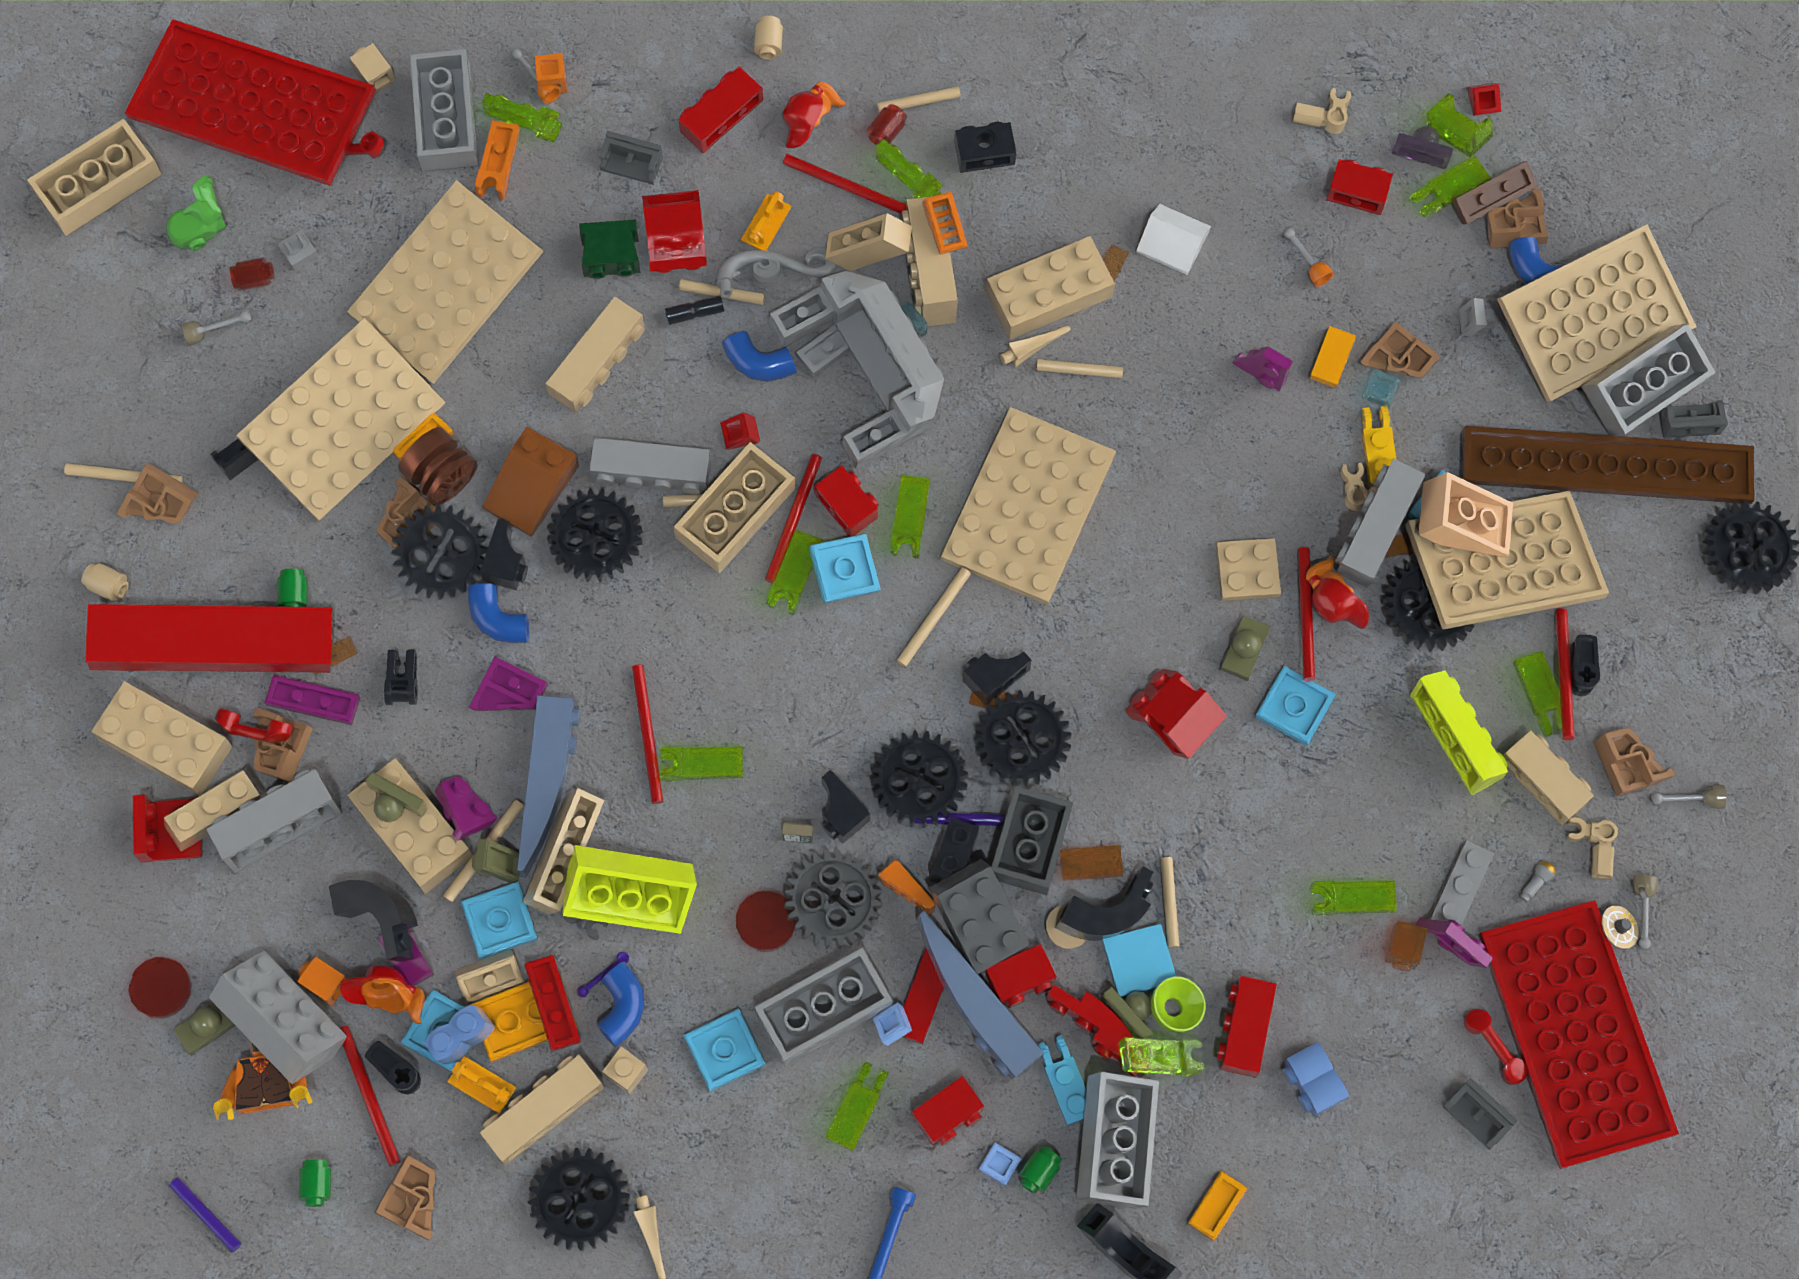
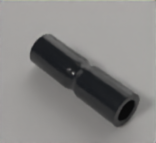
M721 295L698 300L694 303H685L665 308L669 325L692 320L696 317H705L725 312Z

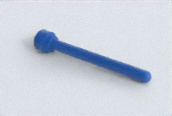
M898 1187L892 1188L889 1199L892 1200L890 1206L893 1208L869 1279H882L904 1211L908 1212L909 1206L913 1207L916 1194Z

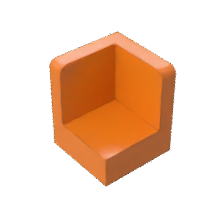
M563 53L535 56L538 86L560 84L562 94L568 93Z

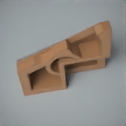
M1540 188L1532 190L1531 196L1521 201L1516 198L1505 207H1497L1488 212L1487 224L1490 248L1509 247L1511 241L1524 237L1536 238L1538 245L1547 244L1548 235L1543 216L1544 203Z
M1395 321L1360 363L1366 367L1422 379L1440 359V355L1419 338H1415Z
M147 463L132 490L126 495L117 515L120 517H126L127 515L142 516L144 520L162 519L168 523L179 524L199 493L152 464Z
M401 476L395 483L398 488L393 501L388 500L385 508L386 515L380 521L376 531L393 550L399 549V546L392 543V539L402 537L396 529L398 527L407 529L403 522L406 517L414 521L413 511L417 510L421 515H424V507L428 505L431 512H435V507ZM429 525V526H427V527H426V534H427L435 525Z
M255 708L253 715L258 719V728L267 730L270 720H278L293 726V730L289 739L279 743H267L254 739V745L257 749L254 757V770L290 783L313 728Z
M1629 727L1605 733L1593 743L1617 796L1650 787L1675 776L1671 768L1665 770L1653 758L1655 753L1648 746L1643 745L1638 736Z
M405 1156L374 1213L422 1238L430 1240L433 1235L431 1226L432 1210H434L433 1186L435 1185V1170L410 1156Z

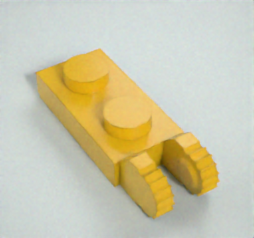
M1387 406L1380 407L1379 419L1381 428H1372L1371 410L1369 407L1362 408V440L1369 487L1373 486L1383 465L1390 466L1392 460L1396 459L1392 427H1390V416Z

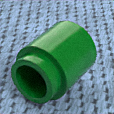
M291 568L280 571V577L277 578V607H307V578L304 577L303 570Z
M1042 1145L1039 1151L1035 1150L1018 1174L1022 1179L1020 1184L1033 1194H1036L1037 1191L1044 1193L1060 1170L1059 1164L1062 1158Z
M303 1161V1168L299 1169V1200L305 1201L306 1207L324 1206V1201L331 1199V1169L328 1168V1161Z

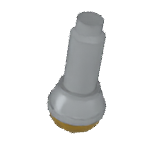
M1542 861L1537 864L1534 877L1522 890L1520 895L1522 900L1527 902L1530 898H1533L1544 883L1554 879L1556 869L1552 863Z

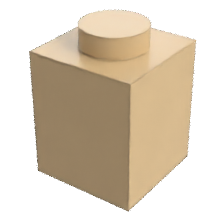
M373 43L358 49L350 57L354 72L362 82L374 85L375 93L396 81L391 66Z
M620 1047L602 1072L605 1078L631 1095L647 1073L648 1068L645 1063L623 1047Z

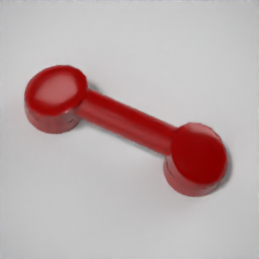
M373 131L368 132L362 137L360 143L350 144L345 156L367 154L374 159L382 151L384 140Z
M218 709L215 716L216 722L228 733L267 743L286 741L290 738L293 726L278 720H270L267 730L239 724L241 718L239 714L225 709Z
M1482 1009L1471 1010L1464 1018L1466 1030L1472 1034H1482L1504 1064L1501 1068V1077L1505 1083L1518 1085L1523 1082L1527 1076L1525 1062L1519 1058H1514L1491 1027L1492 1019L1487 1011Z

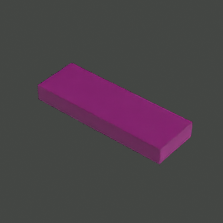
M273 675L264 703L266 706L352 725L360 696Z

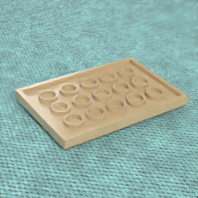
M456 180L347 312L358 322L366 318L412 367L434 384L544 251Z
M1648 224L1497 299L1546 402L1552 401L1589 382L1670 326L1688 323L1691 330L1697 327Z
M364 318L240 431L236 437L319 522L393 453V449L431 413H436L446 402Z
M1010 407L941 555V561L960 569L964 567L972 574L1048 605L1115 458L1116 451Z
M1570 491L1511 501L1513 503L1510 549L1509 556L1507 557L1439 545L1419 536L1420 518L1408 520L1405 527L1442 629L1594 601L1608 596V588Z

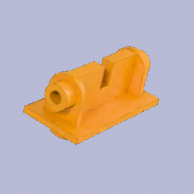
M775 191L773 194L765 196L742 236V242L759 250H768L792 208V205L783 201L784 196L781 193Z
M463 1056L460 1062L455 1064L452 1069V1075L447 1083L498 1114L501 1113L516 1089L512 1084Z

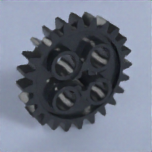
M589 488L588 496L586 497L580 491H577L578 499L575 501L570 497H566L568 506L565 507L558 504L557 507L560 515L552 514L551 518L555 524L548 525L547 527L548 531L553 534L548 536L547 540L549 544L553 545L549 548L551 555H557L555 558L556 564L565 563L563 566L565 573L574 569L573 574L576 579L582 573H585L586 582L590 581L592 575H596L598 581L601 582L602 576L607 573L610 579H613V570L615 569L623 574L622 564L625 563L632 566L633 562L630 555L639 556V550L635 546L642 545L643 543L642 538L637 536L642 534L643 530L642 526L637 525L640 522L639 515H633L635 512L634 506L631 505L625 508L626 498L623 497L616 501V493L614 491L609 497H605L603 488H601L598 495H594L592 489ZM585 513L595 514V517L590 521L581 520L582 515ZM614 523L622 526L617 532L607 530ZM575 524L580 528H572L571 526ZM573 538H581L583 540L581 545L577 547L568 545ZM610 542H619V544L615 546ZM600 549L610 551L606 557L599 558L595 556V553Z
M1744 501L1740 508L1736 503H1733L1729 507V511L1723 508L1719 512V516L1715 515L1710 521L1712 525H1708L1705 529V532L1709 535L1704 537L1702 543L1709 546L1702 551V554L1711 555V558L1705 564L1715 565L1716 568L1712 575L1721 573L1723 575L1721 584L1730 580L1732 582L1731 590L1741 585L1743 594H1746L1750 587H1752L1755 595L1762 590V587L1766 592H1769L1773 588V584L1779 587L1784 582L1783 579L1787 580L1792 574L1790 570L1797 566L1794 560L1799 556V552L1793 549L1799 545V541L1791 540V537L1797 531L1787 530L1786 526L1790 520L1781 522L1779 520L1781 511L1772 515L1770 513L1771 505L1761 510L1758 501H1756L1752 508H1750L1747 501ZM1758 528L1764 529L1768 533V537L1760 535ZM1729 530L1737 532L1740 539L1733 538L1729 534ZM1762 556L1769 557L1773 565L1765 563ZM1733 558L1741 559L1744 567L1736 565Z
M437 504L435 512H431L428 505L424 507V515L415 510L413 511L414 521L407 517L403 520L407 529L402 527L396 529L402 537L392 539V543L399 546V549L391 551V555L399 556V560L395 561L392 565L393 567H402L403 569L397 575L398 578L404 576L409 578L405 587H409L413 583L417 585L415 594L424 589L426 590L427 599L431 597L433 592H436L438 600H442L444 592L447 591L450 598H454L456 588L463 594L466 592L464 583L468 585L476 584L471 576H481L477 566H482L483 559L480 558V555L486 554L487 549L480 548L479 544L483 543L486 537L476 536L481 527L472 528L470 526L474 519L473 517L467 520L462 519L464 510H460L457 515H454L452 505L447 508L446 512H442L441 505ZM436 525L441 531L440 538L430 539L426 534V527ZM452 529L453 534L443 550L446 556H441L437 560L431 574L427 575L425 571L436 553L432 547L437 549L447 531ZM453 540H463L467 545L466 552L463 554L456 553L452 548ZM420 550L426 554L427 561L424 565H417L413 562L411 557L413 551ZM445 564L451 567L453 571L452 578L442 579L439 576L438 567Z
M1408 562L1406 571L1399 568L1396 573L1397 577L1392 576L1389 581L1392 587H1387L1384 592L1389 597L1383 601L1384 606L1391 607L1384 614L1385 617H1393L1389 628L1399 627L1396 636L1407 635L1405 643L1407 645L1413 640L1417 641L1416 647L1418 650L1425 643L1429 652H1432L1435 644H1438L1440 650L1444 651L1447 642L1452 647H1455L1458 643L1457 638L1464 641L1467 637L1466 631L1471 632L1475 626L1469 624L1442 629L1434 605L1417 621L1412 619L1423 611L1427 603L1430 604L1433 601L1418 562L1417 567L1413 563ZM1404 600H1414L1417 607L1411 608L1407 606ZM1425 620L1435 621L1438 628L1432 629L1428 627Z
M1019 690L1017 698L1013 699L1012 695L1007 692L1005 702L996 697V708L990 705L986 706V712L989 716L980 714L979 721L984 725H978L975 729L976 733L983 735L976 737L974 741L976 745H982L977 750V756L986 755L982 761V766L991 764L990 775L992 776L1000 772V782H1004L1007 777H1011L1012 786H1015L1018 779H1022L1024 786L1027 787L1029 779L1033 778L1034 782L1039 785L1040 775L1049 780L1051 779L1050 769L1056 772L1060 771L1061 767L1057 761L1066 762L1067 756L1061 751H1070L1071 745L1064 741L1071 739L1072 733L1063 731L1069 727V721H1060L1064 711H1053L1056 704L1055 701L1048 705L1044 704L1045 695H1042L1039 700H1035L1034 691H1031L1028 698H1024L1022 691ZM1029 713L1034 717L1035 721L1025 724L1019 719V716ZM1008 717L1014 720L1016 728L1007 720ZM998 729H1005L1010 733V737L1001 740L995 736L994 732ZM1018 732L1022 737L1029 736L1027 744L1024 740L1017 741ZM1040 737H1045L1051 741L1052 745L1048 748H1041L1037 745L1036 740ZM1030 749L1039 757L1038 760L1032 757ZM1015 753H1022L1026 756L1027 761L1017 764L1012 761L1011 756Z
M914 730L913 739H908L907 735L902 733V742L898 743L892 738L890 742L892 749L885 746L881 748V752L885 757H875V762L880 767H873L871 770V774L878 777L871 780V786L880 788L873 792L874 798L883 797L879 807L880 809L887 806L890 807L887 813L888 817L893 816L895 813L899 814V824L905 818H909V825L913 827L915 820L920 819L922 827L925 828L926 819L931 818L933 824L937 825V815L941 814L944 818H949L948 808L955 812L958 810L954 800L962 802L964 800V795L959 791L967 790L968 786L967 783L960 781L968 778V772L960 770L965 766V760L956 761L960 754L959 749L950 752L951 741L949 740L943 745L940 744V734L934 740H931L929 731L925 732L923 738H919L917 731ZM909 754H915L920 758V762L916 765H908L904 758ZM941 766L948 773L944 777L939 778L935 777L931 770L934 767ZM896 767H900V768H902L903 771H905V772H901V771L897 772V771L895 770V768H896ZM920 774H923L924 780H921L919 784L915 783V777L918 778ZM901 780L908 787L906 790L898 792L891 785L893 782ZM935 786H942L944 790H937ZM928 792L935 797V800L930 804H924L918 797L922 793Z
M575 1148L573 1157H570L563 1150V1160L558 1161L557 1158L551 1156L553 1166L549 1168L542 1164L541 1168L545 1172L544 1176H533L539 1183V1186L529 1187V1191L535 1194L536 1198L528 1200V1204L537 1207L536 1210L530 1213V1217L541 1219L535 1225L536 1229L539 1230L546 1227L547 1230L543 1237L547 1240L555 1235L554 1245L557 1247L564 1240L566 1241L565 1245L568 1251L571 1250L574 1243H577L579 1250L583 1251L585 1242H589L592 1248L596 1249V1239L600 1238L603 1242L607 1243L608 1239L605 1233L609 1231L617 1235L618 1232L613 1225L615 1222L625 1223V1220L619 1214L620 1212L629 1211V1207L622 1204V1201L630 1199V1194L621 1192L622 1189L628 1186V1182L617 1180L623 1174L622 1170L619 1169L612 1172L611 1170L615 1162L610 1160L604 1164V1154L602 1152L594 1159L592 1149L590 1148L586 1151L585 1156H581L579 1148ZM574 1170L580 1172L581 1179L577 1185L568 1186L565 1184V1176L568 1172ZM593 1174L594 1178L583 1194L587 1200L586 1203H579L570 1224L566 1225L565 1220L575 1206L572 1197L574 1195L579 1196L582 1193L587 1177ZM600 1184L606 1185L609 1189L606 1198L603 1200L594 1199L592 1197L593 1189ZM556 1199H563L566 1201L564 1212L558 1215L552 1214L550 1211L551 1203ZM591 1213L594 1216L592 1226L586 1229L580 1228L578 1226L580 1215Z

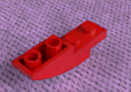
M1054 985L1046 998L1050 1002L1049 1007L1059 1015L1064 1016L1067 1013L1076 1019L1075 1024L1088 1033L1091 1030L1096 1032L1091 1044L1095 1046L1094 1051L1107 1060H1110L1111 1057L1121 1063L1120 1068L1133 1077H1136L1137 1074L1141 1077L1145 1075L1149 1067L1139 1045L1127 1027L1106 1005L1089 992H1086L1081 1001H1079L1058 986Z

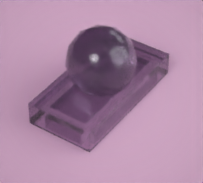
M1424 125L1416 129L1412 136L1399 133L1392 154L1446 169L1453 148L1439 144L1440 137L1437 130L1431 126Z

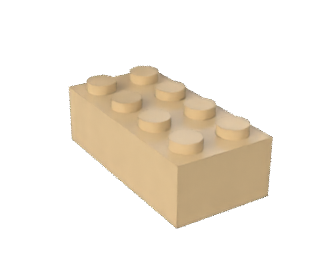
M122 119L30 177L27 181L65 236H67L162 174L155 160L127 122Z
M928 197L907 199L906 210L902 211V221L912 226L906 261L907 266H910L911 272L909 278L911 291L914 292L915 317H921L922 327L956 323L958 299L950 252L939 254L922 205L924 198ZM943 206L933 208L934 212L943 211ZM944 217L937 218V222H945ZM946 228L940 229L941 234L947 232ZM948 238L943 239L944 245L949 244Z
M1091 236L987 278L986 294L1009 340H1012L1112 298L1115 283Z
M750 442L674 526L675 538L720 574L795 490V477Z
M125 681L91 731L102 743L197 796H201L233 747L226 737Z
M395 758L376 772V774L423 799L427 806L423 817L404 808L402 816L398 820L393 822L381 821L374 813V804L380 794L371 790L366 782H363L347 796L424 894H427L468 862L473 855L462 840H455L452 827Z

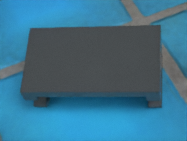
M607 131L599 156L602 159L599 167L601 171L654 185L663 159L662 148L658 144Z
M1716 400V402L1711 404L1672 406L1670 403L1659 411L1663 438L1720 435L1728 425L1722 400Z
M1471 1078L1443 1106L1447 1112L1489 1150L1517 1122L1512 1115Z

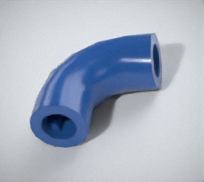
M1534 237L1519 238L1509 243L1511 259L1516 273L1526 284L1564 266L1546 263L1540 256L1538 241Z
M747 331L735 333L724 339L721 343L727 357L736 370L751 379L769 382L797 373L787 347L770 353L760 352L754 347Z
M473 584L468 586V604L471 618L482 633L501 642H529L528 615L507 614L503 612L498 605L496 585Z
M625 962L615 966L601 980L612 994L614 1006L611 1012L597 1023V1026L614 1047H617L627 1039L639 1025L645 1007L643 988L635 973Z

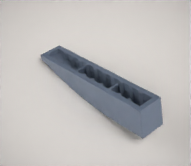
M537 695L517 872L520 877H527L542 850L562 798L570 755L576 754L577 737H573L574 726H579L580 708H576L573 698Z
M923 911L918 916L917 922L927 952L942 985L954 1007L976 1036L973 1039L976 1046L984 1054L987 1052L991 1054L996 1060L993 1063L994 1067L1004 1078L1009 1076L1011 1079H1014L1043 1054L1042 1050L926 912Z

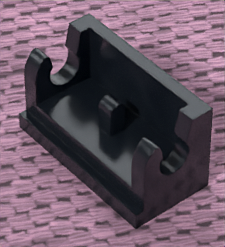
M236 439L219 453L213 451L210 454L213 461L229 480H232L258 460L239 439Z

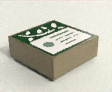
M784 823L782 826V841L813 843V826Z

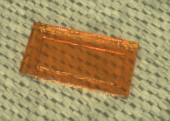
M1120 845L1060 850L1063 881L1123 877Z

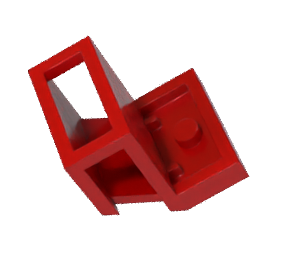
M699 190L642 196L650 272L668 273L674 269L684 268L687 270H697L700 267L707 266Z
M1167 669L1156 672L1150 678V683L1147 687L1131 699V704L1125 710L1131 719L1145 722L1173 755L1187 759L1195 753L1227 717L1205 690L1200 687L1196 691L1183 675L1177 671Z

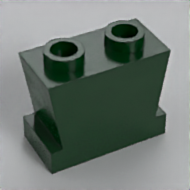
M636 219L579 223L582 246H584L582 257L584 277L600 279L606 275L629 277L634 275V273H641L634 242H639Z

